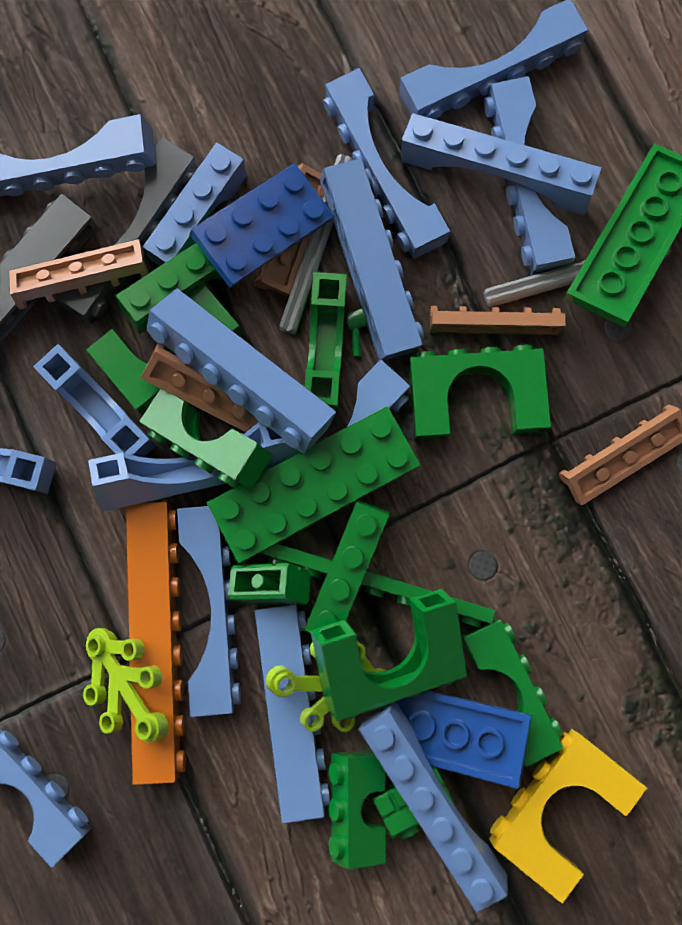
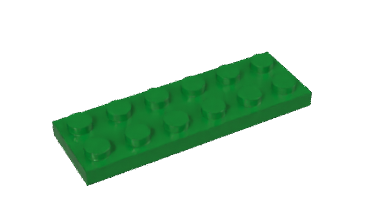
M655 143L653 144L567 291L566 300L624 328L627 326L682 227V155Z
M386 406L313 445L304 455L300 452L266 470L260 475L252 490L240 484L236 489L233 488L207 502V505L238 564H241L420 467V463L390 409Z

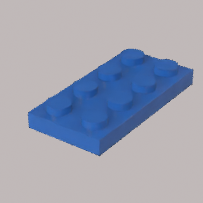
M296 163L192 228L189 234L229 288H232L331 221L334 215Z
M431 690L423 691L418 696L406 697L396 701L413 727L418 742L430 765L514 788L520 787L533 715Z

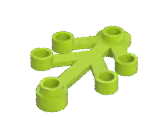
M105 628L93 629L86 641L88 656L93 660L91 684L85 687L83 698L86 704L90 706L104 703L107 697V691L104 687L106 668L109 673L107 712H104L99 719L101 730L106 734L121 730L123 726L121 715L123 697L137 720L135 732L138 738L147 743L163 740L169 728L167 718L161 712L149 713L131 683L138 682L145 689L158 687L162 681L161 670L157 666L140 668L120 665L115 657V654H121L127 661L139 660L145 652L144 643L140 639L117 640L115 634Z
M357 641L362 669L370 672L386 671L382 668H373L365 657V647ZM312 642L310 645V653L316 659L315 650ZM282 665L273 667L266 675V686L277 697H287L294 691L323 692L320 676L295 675L290 669ZM288 678L287 685L280 689L281 681ZM324 696L312 707L305 708L300 714L299 720L301 725L310 732H315L322 727L324 722L323 716L329 712ZM315 714L316 718L314 722L308 724V718L311 715ZM333 715L331 717L332 724L341 732H348L355 725V717L347 719L341 725L339 724L340 721H336Z

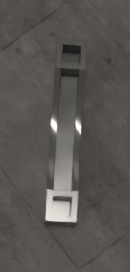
M161 137L154 147L156 166L145 167L144 193L138 213L129 229L114 245L139 239L143 248L146 241L198 169L194 156ZM127 276L119 278V286L113 287L111 280L87 286L88 293L81 295L78 288L56 293L55 297L62 306L93 325L97 318H101L106 313L109 306L108 301L115 292H119L123 288Z

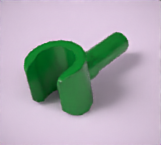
M358 309L350 312L346 320L352 336L353 357L361 356L358 328L367 326L363 309Z

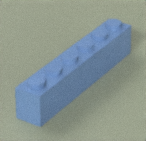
M361 158L326 167L323 169L320 182L328 207L334 215L332 219L361 308L366 317L378 360L386 361L416 352L423 345V330L420 323L414 320L411 311L414 307L410 292L404 290L401 281L403 279L402 266L398 260L394 259L391 250L393 248L392 236L388 229H384L381 220L383 218L382 206L379 199H374L371 190L373 180L370 170L368 168L364 169Z
M175 289L149 311L147 332L150 333L156 342L164 344L176 354L180 361L192 366L202 374L208 383L216 385L235 404L244 407L253 414L260 424L276 432L288 446L296 448L304 455L328 430L336 414L335 410L179 289Z
M298 605L255 610L282 823L322 818L325 814V806H329L330 795L328 784H321L320 770H326L323 748L317 749L315 735L321 734V728L315 732H310L301 725L299 720L301 712L305 708L311 707L310 700H316V691H294L287 697H277L268 690L265 683L269 670L279 665L287 667L295 675L307 676L306 666L312 665L309 644L303 645L301 631H305L307 625L305 611H298ZM288 678L281 681L280 689L287 685ZM311 715L307 723H313L316 715Z

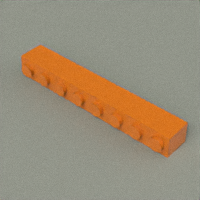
M168 502L139 503L126 506L129 639L142 640L145 652L141 659L131 660L130 666L140 668L157 666L161 670L162 681L158 687L147 689L142 688L138 682L131 683L149 713L161 712L164 714L169 728L163 740L151 743L144 742L136 735L135 726L137 720L131 712L133 785L176 782L181 776V772H185L186 753L185 750H180V736H184L185 719L184 715H179V701H183L184 685L183 680H178V666H182L183 651L182 646L177 645L176 632L181 631L182 627L181 612L176 611L175 597H180L181 593L180 578L175 577L174 564L179 563L180 558L179 545L174 543L173 530H178L177 510H173V505Z

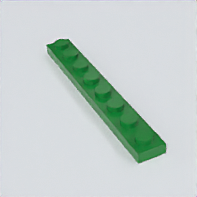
M279 544L260 553L269 556L267 563L276 565L289 562L310 570L311 576L319 578L320 572L327 574L332 560ZM366 571L361 585L365 586V593L383 598L385 592L398 596L397 603L410 606V598L432 592ZM451 597L456 602L457 613L463 616L461 622L481 628L482 622L492 624L495 610Z

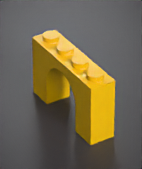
M573 729L568 734L564 732V736L559 738L564 748L553 753L548 761L542 760L537 765L532 774V777H534L533 781L527 789L521 788L516 793L511 802L512 809L506 817L500 816L494 822L490 829L492 835L489 838L496 850L561 903L565 901L584 874L573 862L546 841L541 827V816L547 800L556 791L564 787L583 786L595 791L622 814L627 816L647 789L641 782Z

